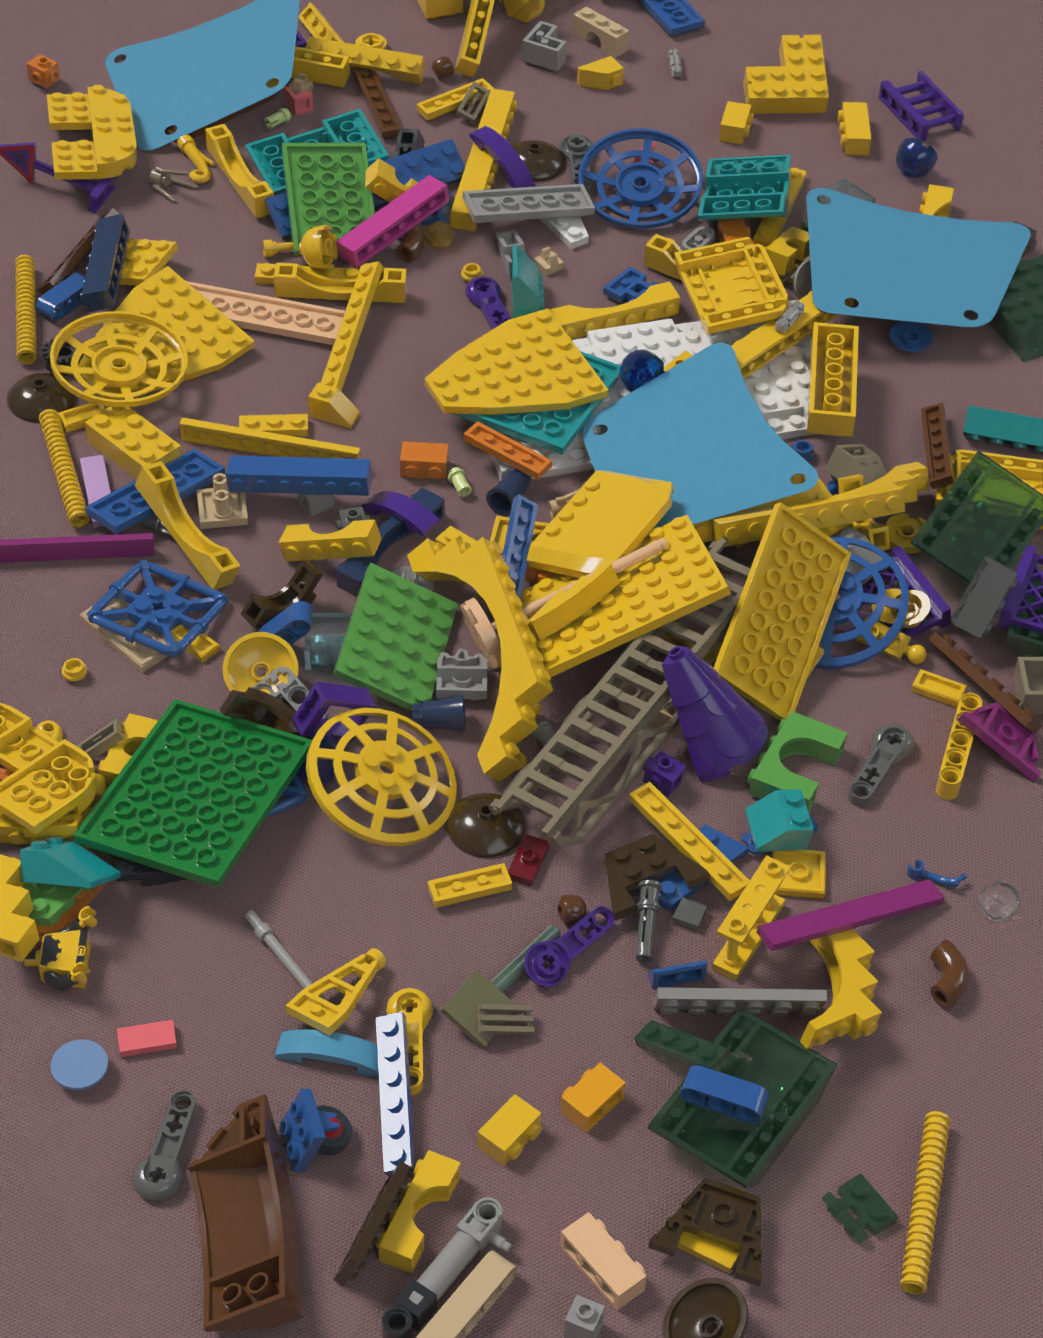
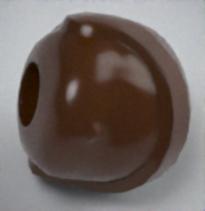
M446 56L436 59L431 66L435 74L441 79L455 72L451 59Z
M574 894L561 896L558 903V914L565 924L579 922L585 917L587 907L580 896Z

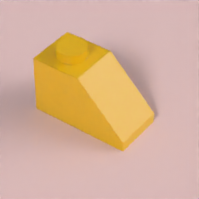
M612 56L578 67L577 84L582 87L609 90L623 85L624 67Z
M317 383L308 396L309 417L351 429L360 415V411L339 388Z

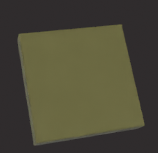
M475 969L441 1009V1012L477 1045L483 1048L494 1034H478L476 1007L479 1004L514 1003ZM484 1012V1015H510V1014H511V1013H486V1012ZM485 1022V1025L502 1026L504 1022Z

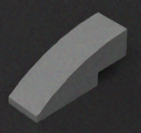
M516 230L496 232L495 238L508 277L512 278V245H517L525 253V244Z

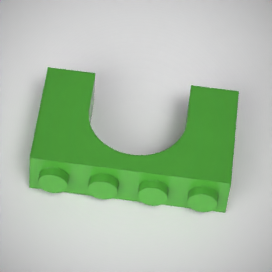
M791 711L787 719L781 720L777 736L772 735L770 738L767 752L761 753L757 769L753 768L747 780V783L750 784L749 795L762 799L775 790L801 789L809 812L816 800L819 783L789 771L783 766L781 760L792 755H806L835 766L845 750L848 732Z

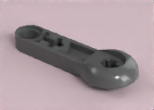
M581 134L568 135L560 141L561 152L569 159L572 184H579L578 176L581 161L586 152L594 145L589 137ZM585 178V189L589 194L592 181Z
M888 724L880 727L874 733L872 753L849 789L848 799L851 804L858 807L867 806L895 763L907 758L913 752L915 747L914 738L906 728L896 724ZM871 775H873L872 779L870 780V783L868 784L866 782L867 777H871ZM857 790L864 791L867 794V796L857 797L854 794V792Z
M187 1090L177 1091L170 1098L151 1155L139 1163L134 1171L133 1185L135 1191L141 1197L148 1200L160 1201L169 1198L178 1191L182 1184L183 1174L180 1157L197 1108L195 1096ZM181 1100H187L191 1103L190 1107L185 1110H179L175 1105ZM177 1118L179 1119L180 1129H176L175 1133H171L170 1130L174 1129ZM158 1175H162L163 1179H159L158 1183L153 1182V1179H156Z

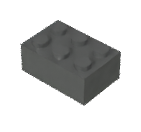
M986 555L951 616L950 620L952 623L978 638H981L983 634L987 635L993 625L991 619L994 613L999 614L1006 602L1003 600L1006 592H1011L1018 581L1015 578L1017 573Z

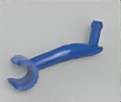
M920 859L915 861V868L910 864L907 868V875L911 879L917 880L923 877L949 887H958L959 883L967 878L965 874H961L958 878H950L924 870V862Z

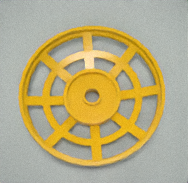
M110 311L81 317L64 327L51 345L50 363L53 374L58 382L80 399L103 406L135 407L158 401L177 389L187 373L188 355L182 339L164 323L146 315L133 312ZM112 323L133 324L145 327L148 330L142 338L129 334H114ZM100 324L104 326L105 335L91 338L83 344L73 337L75 333L85 328ZM158 333L174 346L177 353L164 357L160 349L150 341ZM116 341L135 343L136 346L133 348L126 345H117ZM65 342L76 349L72 356L71 367L57 365L58 353ZM103 342H107L108 345L97 352L89 349ZM145 348L148 349L157 360L146 362L142 351ZM82 355L92 360V368L78 367V362ZM180 360L181 368L178 378L173 383L163 382L167 373V365ZM160 367V373L156 380L145 376L146 370ZM60 373L73 374L77 382L87 390L81 391L72 386ZM81 375H93L99 382L91 386ZM138 383L148 385L145 389L132 393L130 390L131 386ZM110 386L120 388L122 394L109 393L102 390ZM156 388L164 389L156 394L134 399V397L145 395ZM97 394V395H99V396H103V397H107V398H115V399H105V398L97 397V396H94V395Z
M379 708L351 709L329 719L318 730L310 743L306 760V772L312 794L327 816L353 836L383 846L412 845L426 840L435 834L449 818L456 800L457 783L454 769L449 757L438 741L427 730L411 719ZM360 715L379 716L387 718V724L369 723L358 726L349 717ZM338 721L350 730L340 739L335 750L319 748L326 732ZM398 722L417 732L429 744L423 746L414 736L398 728ZM365 731H387L386 741H373ZM397 735L407 739L416 749L407 752L404 748L397 745ZM354 736L364 745L359 754L344 751L346 744ZM437 753L442 760L448 774L450 788L438 782L437 770L431 754ZM424 757L429 768L430 777L417 772L415 760ZM317 758L333 760L334 774L340 787L330 794L326 793L320 780ZM342 761L355 764V779L347 781L343 772ZM380 766L389 768L392 774L384 773ZM415 782L429 788L426 796L419 803H417L410 791ZM363 787L368 793L377 797L376 805L364 800L355 791ZM437 791L449 799L443 813L435 822L429 825L422 810L430 804ZM348 796L358 807L373 814L371 827L367 828L350 819L339 810L335 803ZM403 798L408 806L406 809L399 810L386 809L388 800ZM413 816L420 829L416 832L405 834L381 832L384 818L401 819Z

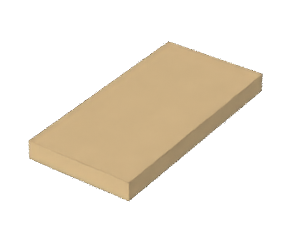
M115 597L102 611L127 608L130 603ZM92 606L79 614L80 621L142 673L169 656L136 642L130 643L125 640V637L104 629L95 623H91L87 613L91 610ZM128 619L113 621L127 628H134L137 623ZM148 628L142 633L165 644L163 635ZM172 635L174 642L177 644L179 640Z

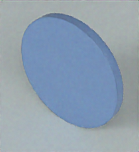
M84 1039L70 1041L62 1045L54 1053L50 1065L51 1073L54 1080L66 1089H88L98 1084L106 1075L108 1057L105 1050L96 1042Z

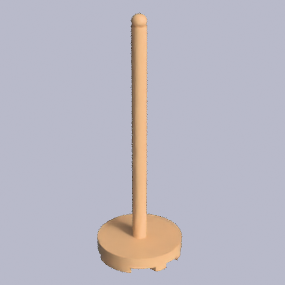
M660 538L611 564L616 574L667 549L668 542L666 539ZM594 572L586 575L585 577H590ZM576 581L559 590L567 591ZM559 590L523 607L522 610L528 619L533 617ZM471 598L460 605V609L465 617L464 621L477 648L481 650L483 656L487 659L490 669H499L502 667L501 646L496 636L498 634L496 623L490 624L475 598Z

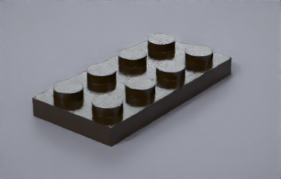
M400 1161L384 1182L333 1279L337 1283L344 1286L350 1277L356 1279L361 1268L363 1269L372 1254L370 1251L374 1243L376 1244L385 1229L383 1226L386 1220L393 1214L398 1204L396 1201L399 1195H402L410 1181L406 1175L411 1166Z

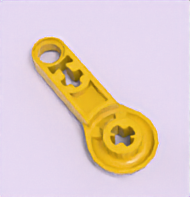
M405 988L390 997L386 1013L389 1015L403 1012L406 1016L408 1054H413V1066H409L410 1076L418 1079L415 1085L410 1086L411 1095H416L423 1088V1031L432 1017L433 1006L431 999L426 993L414 988ZM407 1007H413L411 1013L406 1012Z

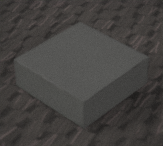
M682 897L673 916L672 923L698 932L707 912V906Z

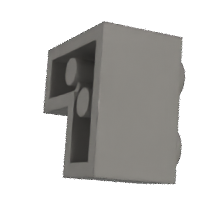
M540 21L523 39L522 61L558 71L566 62L567 45L566 41L557 39L558 26Z

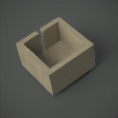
M1018 657L1013 679L1017 697L1021 700L1019 705L1023 709L1027 706L1036 714H1043V657Z

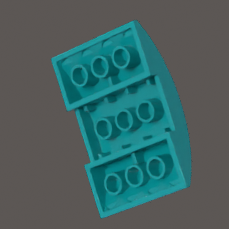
M361 109L322 120L323 127L287 138L284 133H280L245 144L250 157L263 180L267 182L274 192V196L286 192L282 143H365L368 165H372L378 158L383 161L389 159L388 152Z
M791 154L709 159L705 176L706 187L704 196H701L698 220L717 221L786 217L790 198Z

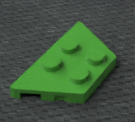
M25 882L23 888L29 890L33 905V911L28 917L35 920L36 925L53 926L64 912L76 904L74 898L83 890L88 892L91 888Z

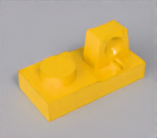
M67 813L38 834H34L23 827L24 837L30 836L32 842L46 841V838L50 836L72 837L82 824L81 813Z

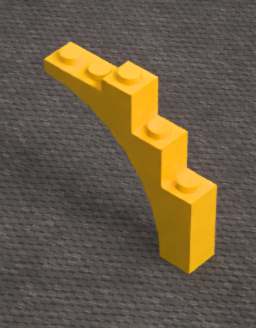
M853 929L811 940L810 942L817 949L826 964L832 982L833 998L831 1006L822 1015L808 1023L800 1043L806 1049H809L816 1045H824L830 1039L836 1036L842 1037L846 1033L853 1040L864 1035H871L877 1029V1022L882 1014L871 1002L874 997V990L879 982L868 971L875 951Z

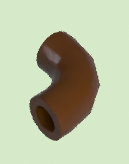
M418 224L400 237L403 239V242L397 247L400 258L408 263L413 262L424 247L425 236Z
M946 939L937 945L930 956V960L938 966L942 974L941 979L931 987V995L940 1007L949 1009L966 992L969 970L965 957L951 941Z

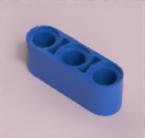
M74 273L43 294L36 303V310L53 321L62 319L83 304L80 293L83 291V279L86 277L79 273Z
M295 602L262 626L259 632L275 634L291 646L311 630L313 608L307 602Z
M698 1065L690 1067L680 1091L681 1097L691 1104L748 1123L760 1121L769 1098L768 1091L760 1085Z

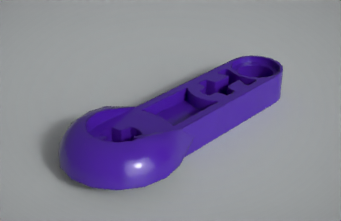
M476 277L467 284L465 294L469 300L479 305L491 330L511 318L500 300L502 292L498 282L490 277Z
M599 906L557 940L538 942L532 945L524 958V969L529 979L542 987H553L561 983L567 974L572 959L612 927L615 920L612 911L605 906ZM596 913L602 914L605 917V926H601L596 922ZM589 926L592 931L581 938L579 934ZM547 960L550 965L545 969L542 964Z

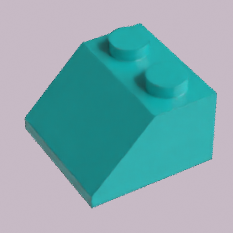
M801 789L775 790L745 808L744 812L756 852L807 850L814 828Z

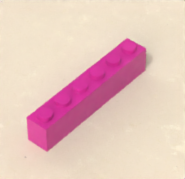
M428 175L337 240L339 257L355 268H358L448 203L447 185Z

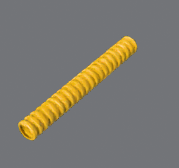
M20 255L15 260L16 358L20 363L27 365L34 363L37 358L35 261L29 255Z
M47 409L39 415L40 426L68 522L74 528H81L89 523L90 517L86 515V504L59 414L56 410Z
M938 1111L927 1113L924 1119L922 1145L920 1147L916 1183L914 1186L915 1191L913 1193L914 1199L912 1200L910 1223L908 1225L909 1231L907 1233L904 1263L902 1265L903 1271L900 1280L901 1289L910 1294H921L927 1289V1275L929 1274L932 1242L934 1240L933 1234L935 1232L940 1187L942 1184L941 1179L943 1177L949 1125L951 1122L948 1115Z

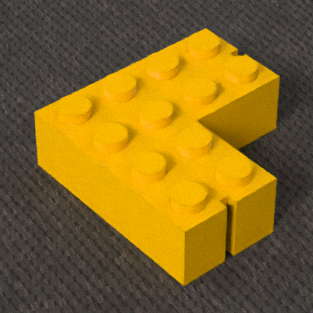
M782 35L779 47L781 66L746 67L743 86L745 104L751 105V113L826 112L829 95L821 35H803V38H800V35Z

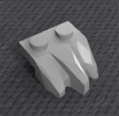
M460 648L454 656L441 652L437 659L436 699H449L464 695V699L472 701L487 699V659L481 653L469 657L467 650Z

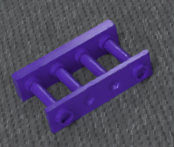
M918 71L916 83L899 88L894 87L888 80L881 82L879 100L919 142L927 140L929 129L948 123L956 131H961L964 114L923 71ZM919 91L922 94L908 99L903 96V94ZM927 101L932 105L918 110L913 107V105ZM938 112L943 116L929 121L923 118V116Z

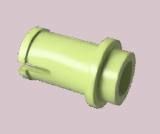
M279 108L278 112L264 118V122L269 121L265 125L271 130L282 123L286 124L291 119V114L287 108Z
M455 467L448 472V480L454 485L459 496L466 497L472 492V488L465 478V471Z

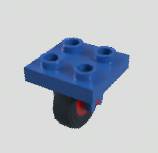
M301 1089L280 1122V1132L284 1136L287 1146V1157L291 1160L294 1172H305L317 1152L329 1156L339 1154L348 1146L353 1134L349 1119L340 1110L332 1106H316L312 1089Z

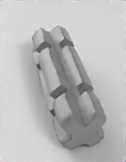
M670 49L668 55L671 75L674 78L682 76V65L678 49Z
M795 301L775 323V330L785 333L804 312V303Z

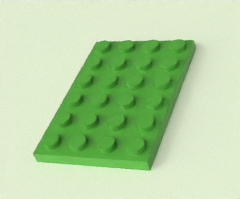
M282 143L281 149L294 255H301L299 244L309 229L316 226L329 225L333 228L330 229L331 234H336L337 240H339L375 214L372 192L365 188L366 170L369 168L365 143Z
M370 563L365 572L333 676L357 687L367 688L370 693L413 712V703L431 701L437 680V659L441 652H445L458 603Z

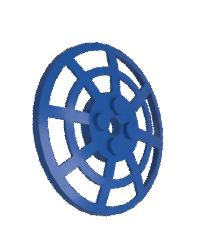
M642 128L614 132L597 141L584 155L579 167L578 183L583 184L584 187L585 178L597 182V190L602 201L593 203L595 213L610 223L631 229L657 228L679 220L695 206L700 197L703 184L701 164L690 147L673 135ZM644 139L643 150H631L618 154L612 146L617 142L625 140ZM652 141L667 144L678 150L681 155L671 161L664 155L651 151ZM605 149L611 159L603 165L599 174L587 171L592 159ZM641 157V162L626 165L623 160ZM649 159L660 161L666 166L659 170L654 165L649 164ZM686 160L689 161L695 172L696 185L684 186L683 176L678 167ZM613 165H616L620 170L616 179L605 177ZM673 172L677 180V186H665V176ZM638 182H642V183H644L645 185H644V186H637V185H635V184L638 183ZM603 184L615 187L617 195L607 198ZM695 192L693 199L683 210L677 214L670 210L678 203L682 193ZM664 193L675 194L672 201L666 206L659 201ZM624 201L632 205L631 212L622 210L614 204ZM653 205L657 209V211L650 213H639L641 206ZM609 207L614 212L629 217V221L612 217L600 209ZM662 214L668 217L655 222H637L638 219L652 218Z
M830 537L846 550L848 545L859 546L883 558V560L873 565L851 554L849 559L865 569L855 575L845 571L838 590V594L841 597L834 601L820 640L822 642L821 648L824 649V655L815 666L823 669H841L853 667L871 660L894 642L907 618L909 594L901 569L883 550L859 539ZM889 567L893 569L899 581L901 600L886 597L884 582L879 574L880 571ZM872 576L878 588V595L863 593L861 582ZM863 603L875 604L874 612L864 623L858 616ZM884 606L898 609V616L893 626L878 641L870 629L879 620ZM850 621L856 628L847 633L833 635L834 625ZM862 636L870 646L866 650L853 655L830 657L832 643L847 642Z

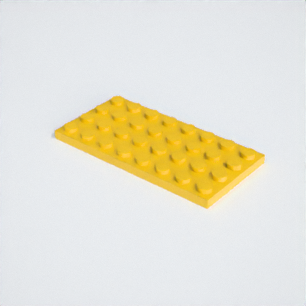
M781 502L773 507L714 665V669L718 672L719 676L729 683L732 689L780 722L782 719H787L791 711L795 712L852 554Z

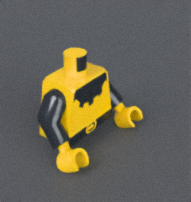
M86 906L79 912L78 919L69 926L54 933L45 934L42 939L41 950H31L24 959L25 966H39L41 981L59 991H64L70 987L85 989L87 973L91 971L88 968L91 943L87 926L93 928L97 925V919L93 917L97 912L91 907Z

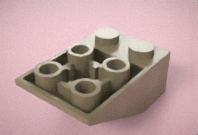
M862 443L836 445L824 468L831 474V478L837 482L838 478L857 474L863 475L864 485L872 483L887 474L880 457Z

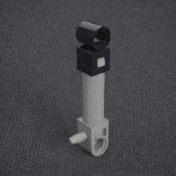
M485 1197L479 1199L456 1226V1234L417 1281L411 1280L395 1300V1307L389 1308L384 1312L382 1316V1338H412V1327L418 1331L436 1311L438 1300L474 1256H480L489 1244L505 1252H509L512 1249V1244L499 1235L502 1229V1206L496 1199ZM490 1216L492 1219L485 1220L482 1217ZM395 1325L403 1326L400 1330L391 1329Z

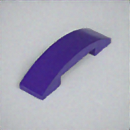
M484 126L469 134V137L481 151L486 149L508 175L506 181L512 188L535 187L532 176L523 160L499 133L490 127Z
M393 491L378 492L360 505V507H363V511L377 516L383 512L405 521L408 530L422 536L440 524V520L422 504L408 496Z

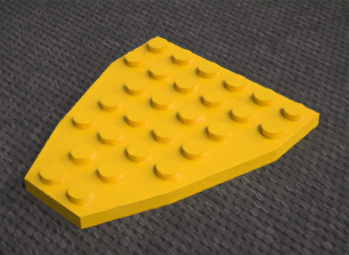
M169 266L134 287L115 310L146 315L164 323L177 333L182 339L188 355L187 373L182 382L221 370L255 347V341ZM112 323L114 334H129L142 338L148 330L145 327L133 324ZM102 326L95 337L105 335L104 326ZM158 333L150 341L160 349L164 357L177 353L174 346ZM116 341L117 345H126L133 348L136 346L135 343ZM103 342L89 349L97 352L108 345L107 342ZM145 348L142 351L146 362L157 360L148 349ZM84 355L78 367L92 368V360ZM180 360L167 365V373L163 382L173 383L178 378L181 368ZM160 367L146 370L145 376L156 380L160 373ZM81 375L91 386L99 382L93 375ZM138 383L131 386L130 390L132 393L145 389L148 385ZM107 386L102 390L104 392L122 394L120 388ZM100 396L101 398H105V399H115V398H107V397Z
M548 308L507 320L454 353L424 378V385L442 412L456 414L496 415L567 410L606 398L609 392L608 388Z

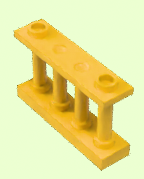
M766 855L717 930V935L728 940L712 964L713 971L737 981L762 941L756 933L759 925L774 922L784 907L785 899L775 895V893L789 873L791 866Z

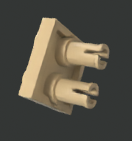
M218 473L213 476V488L197 489L201 529L248 525L245 492H229L225 474Z

